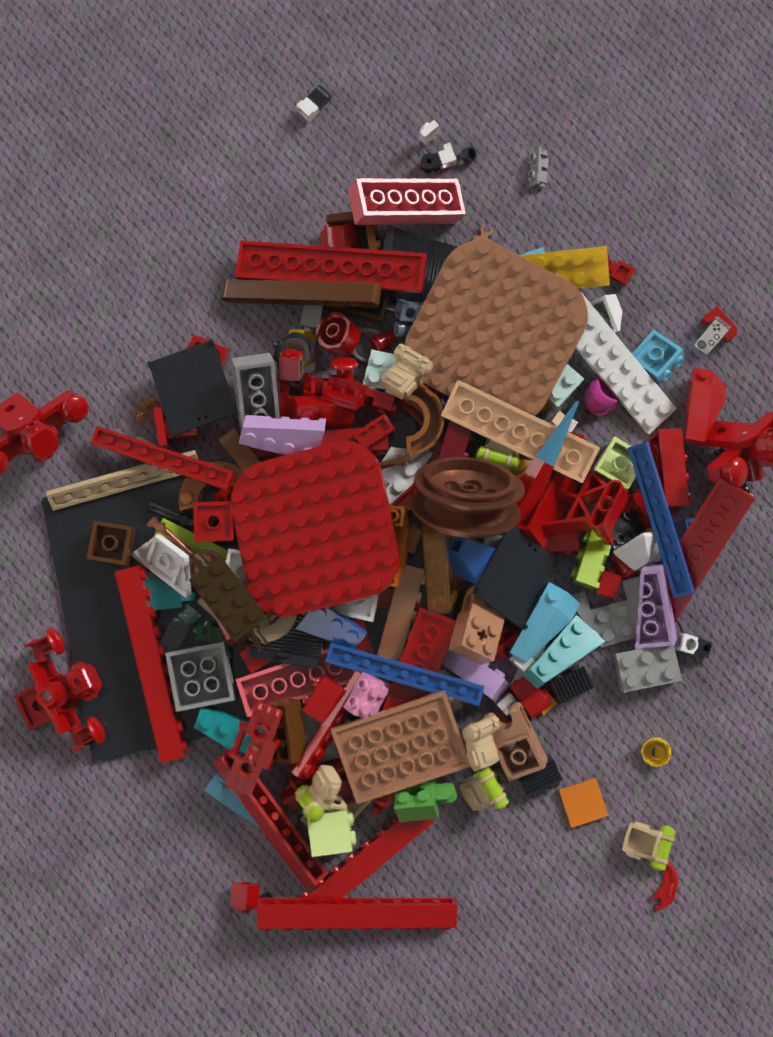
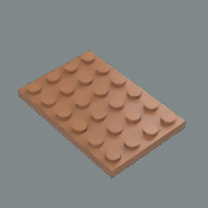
M445 690L369 715L366 718H360L331 728L357 804L471 767Z

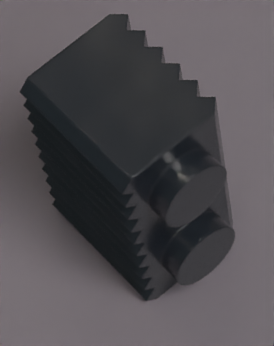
M578 664L568 668V673L564 675L559 673L548 682L558 704L595 688L585 666L579 667Z
M551 756L547 758L545 769L518 778L527 797H538L542 794V790L548 787L549 789H554L560 785L559 782L563 781Z

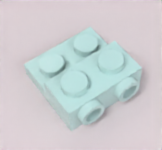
M371 349L363 382L366 387L391 394L382 387L381 378L397 361L394 358V354Z

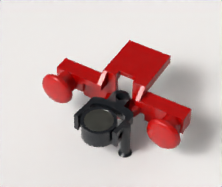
M297 332L290 333L285 336L282 342L276 341L273 344L274 352L272 358L276 361L279 372V357L284 350L295 349L302 351L304 362L308 359L309 352L311 351V362L304 365V374L299 381L276 378L280 419L282 417H289L291 419L293 396H289L290 387H304L303 396H315V393H322L324 381L328 382L329 378H312L310 373L315 370L316 366L315 341H311L310 346L308 338ZM350 357L333 359L330 362V367L336 370V375L333 376L354 381L352 369L358 367V362Z

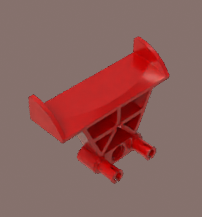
M569 432L577 437L586 440L584 435ZM589 469L583 487L579 494H575L581 482L556 471L528 525L518 524L517 527L545 550L554 534L593 530L598 537L602 538L605 545H611L614 543L613 540H615V536L611 531L621 512H629L632 505L628 500V492L619 480H612L607 484ZM597 503L590 515L586 506ZM571 504L572 507L566 519L562 520L567 508Z

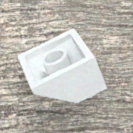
M616 294L604 295L590 302L614 333L620 331L622 309Z
M654 532L642 533L614 551L615 555L634 571L642 570L644 566L657 563L661 556Z

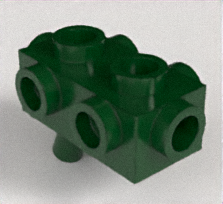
M204 620L203 624L195 623L193 634L196 635V640L212 643L224 642L228 659L232 658L230 646L234 647L236 643H228L221 628L215 626V622Z

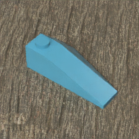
M550 582L547 583L526 623L528 628L521 630L510 654L527 663L572 620L580 603L565 590Z
M217 772L205 788V791L260 828L235 793L225 788L226 781Z

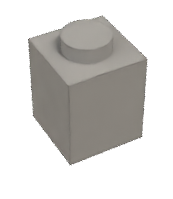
M304 305L300 322L301 329L315 334L316 328L323 317V306Z

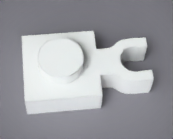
M435 120L430 124L427 122L420 129L419 139L426 146H428L431 140H435V135L439 133V125Z

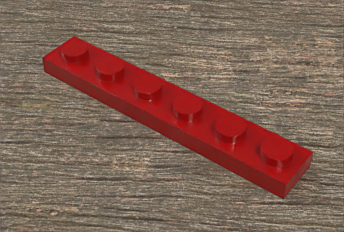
M355 671L295 766L292 774L296 777L307 780L312 775L317 762L324 756L329 743L334 740L331 728L345 723L349 711L344 708V705L361 675L360 672Z

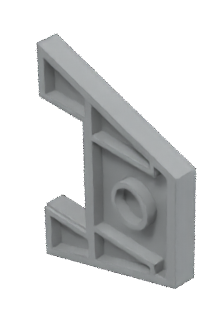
M640 576L621 581L626 600L590 610L585 592L571 595L580 603L576 611L579 617L605 640L600 647L636 638Z

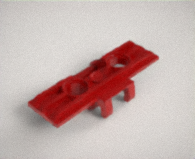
M257 701L249 723L239 722V731L232 749L227 754L235 760L225 788L251 797L261 769L265 768L268 770L271 767L272 757L275 750L279 747L280 740H272L284 711ZM257 728L265 729L266 733L260 732ZM247 733L252 738L246 753H242L239 751ZM249 763L252 766V771H244L241 765Z

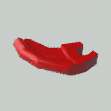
M668 862L666 869L663 870V883L660 888L651 895L652 899H661L659 905H654L656 910L666 908L674 901L679 883L677 871L671 862Z

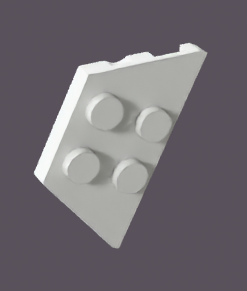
M391 447L382 462L397 458L398 455L404 456L406 449ZM432 452L412 460L411 464L406 462L404 466L397 465L382 470L389 505L414 483L416 471L427 464L433 455Z
M158 534L143 544L138 550L132 552V557L182 596L187 598L191 595V583L188 580L190 579L189 556L164 536Z

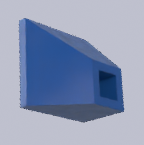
M452 536L447 554L454 576L477 584L496 548L467 538Z

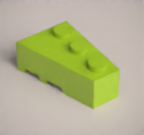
M586 530L583 541H585L584 548H580L576 559L579 562L577 567L573 566L570 577L573 578L572 583L595 590L599 588L600 583L598 581L601 573L604 572V563L609 555L611 545H605L602 538L598 537L593 530Z

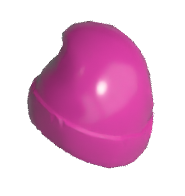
M601 378L595 379L585 390L583 403L591 414L605 416L609 411H614L618 408V399Z

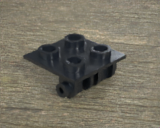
M632 508L627 513L621 512L611 531L615 536L614 543L611 544L614 551L643 533Z

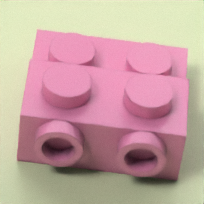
M362 672L344 708L353 715L362 718L378 713L392 684Z

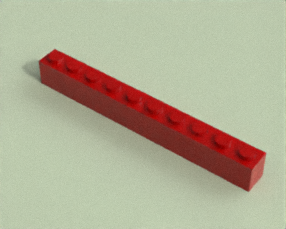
M141 566L115 571L160 762L183 758L187 755L186 752L189 749L187 741L183 740L182 732H184L182 721L178 720L177 713L179 711L176 712L172 686L168 678V665L165 664L163 658L165 656V649L163 645H160L159 641L161 632L159 626L155 625L154 620L156 618V611L154 607H151L150 599H152V595L145 583V580H147L146 571Z
M454 897L257 898L256 922L257 929L262 931H271L273 929H281L283 931H291L293 929L331 931L333 928H341L344 931H350L353 928H361L365 931L372 930L373 928H380L386 931L392 930V928H400L402 930H411L412 928L450 930L451 928H457L458 904Z

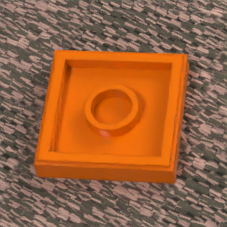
M596 778L559 789L571 828L609 816Z

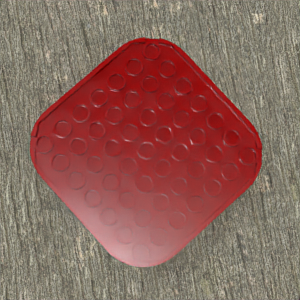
M336 441L256 463L247 468L236 480L231 494V510L247 589L261 610L273 616L292 617L370 598L380 594L390 586L399 570L400 551L382 469L379 461L370 450L352 441Z

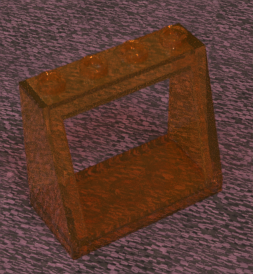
M421 521L429 614L449 613L464 589V579L454 576L447 554L452 535L439 532Z

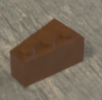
M283 698L269 705L284 711L272 740H280L279 747L275 750L272 759L273 762L294 764L300 760L307 749L300 699Z

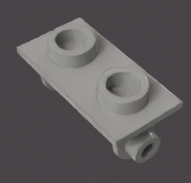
M541 147L532 151L529 156V163H531L527 177L529 188L537 185V188L543 189L547 185V171L541 169L548 168L549 154H547L546 150H541Z

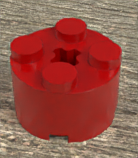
M345 223L342 226L327 224L324 225V230L320 232L321 246L359 249L358 232L352 223Z
M340 312L330 313V316L321 319L316 328V337H318L319 344L335 356H350L359 343L361 330L344 314Z

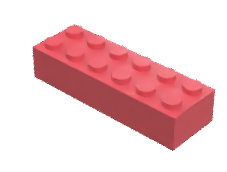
M356 179L348 188L355 225L455 224L466 214L458 179Z
M328 648L321 651L317 669L284 663L236 679V683L247 717H250L257 701L270 705L283 698L301 700L307 693L309 695L314 689L312 685L317 677L321 678L325 674L339 684L346 685L356 670L327 663Z

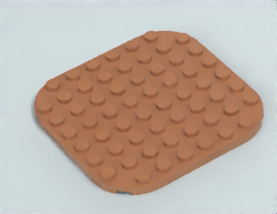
M473 240L458 246L447 257L408 332L405 346H409L412 350L422 356H426L434 363L431 372L427 376H422V382L450 397L457 380H460L536 416L546 404L584 334L588 321V309L582 293L571 282L494 242Z

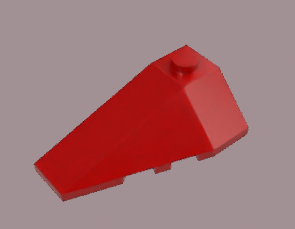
M693 368L689 377L685 441L704 444L726 401V386L711 370Z

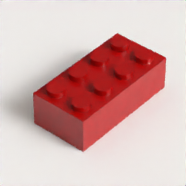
M682 428L659 429L648 438L649 446L670 512L679 511L688 506L691 501V494L687 488L689 474L686 472L685 466L687 464V454L684 453L685 435L682 434Z

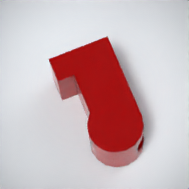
M718 306L712 309L700 321L704 327L708 324L711 325L714 320L725 326L728 331L720 339L721 341L728 342L737 334L735 324Z

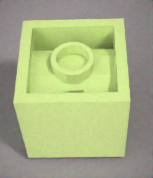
M614 436L607 444L592 471L607 484L612 480L621 481L627 491L636 478L628 447L631 446Z
M348 806L346 810H323L324 816L316 823L310 822L307 818L312 857L352 852L353 846H356V833L351 831V826L354 823L353 811H349Z

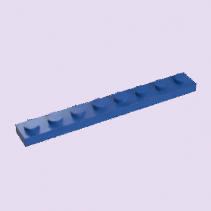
M644 442L628 447L673 597L678 598L693 594L695 591L649 443Z
M332 642L326 658L327 663L429 692L437 693L445 690L447 697L478 706L480 705L485 687L484 685Z

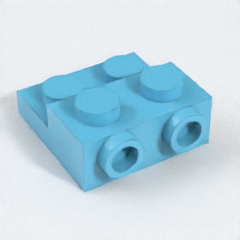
M654 329L632 353L650 377L659 384L663 380L667 381L672 375V369L675 366L680 367L685 359L684 351L681 347Z

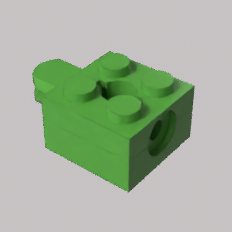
M438 778L396 791L394 810L400 822L439 819V804L454 802L457 798V793L452 783H439Z

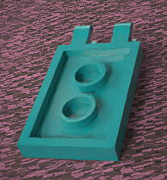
M146 572L147 580H145L146 587L151 591L152 599H150L151 607L155 608V611L183 608V602L196 600L194 592H191V595L185 598L153 572Z

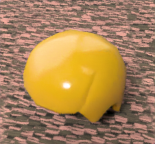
M652 737L646 740L641 748V754L645 763L653 767L664 766L669 762L672 755L670 745L660 737ZM654 747H655V756L652 755V749H653Z

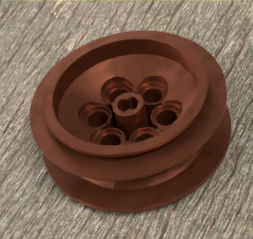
M448 457L428 463L419 468L415 473L414 484L419 492L412 499V511L418 519L439 532L463 538H487L508 532L520 522L521 512L516 503L524 496V484L516 475L501 465L478 458Z

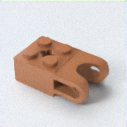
M474 585L466 592L461 613H458L449 650L482 665L493 662L495 659L505 617L492 607H488L484 601L472 593L476 587Z
M519 702L512 704L510 709L512 721L510 723L499 721V729L492 734L500 764L508 781L545 769L548 760L528 716ZM494 713L485 714L484 717L496 715Z

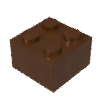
M94 521L87 559L129 567L136 529L130 526Z

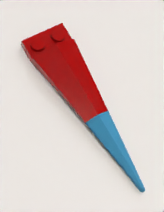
M578 401L574 403L519 478L525 488L523 498L516 503L521 512L520 522L518 523L520 525H528L543 497L577 409Z

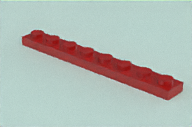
M96 426L90 444L226 491H229L235 476V472L100 426Z

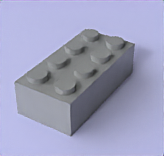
M264 353L231 358L240 432L245 415L271 416V418L280 419L275 364L271 354Z

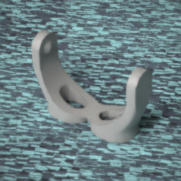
M359 326L361 334L365 332H372L375 335L380 334V332L375 329L362 328ZM354 349L352 355L357 360L367 364L368 360L360 357Z

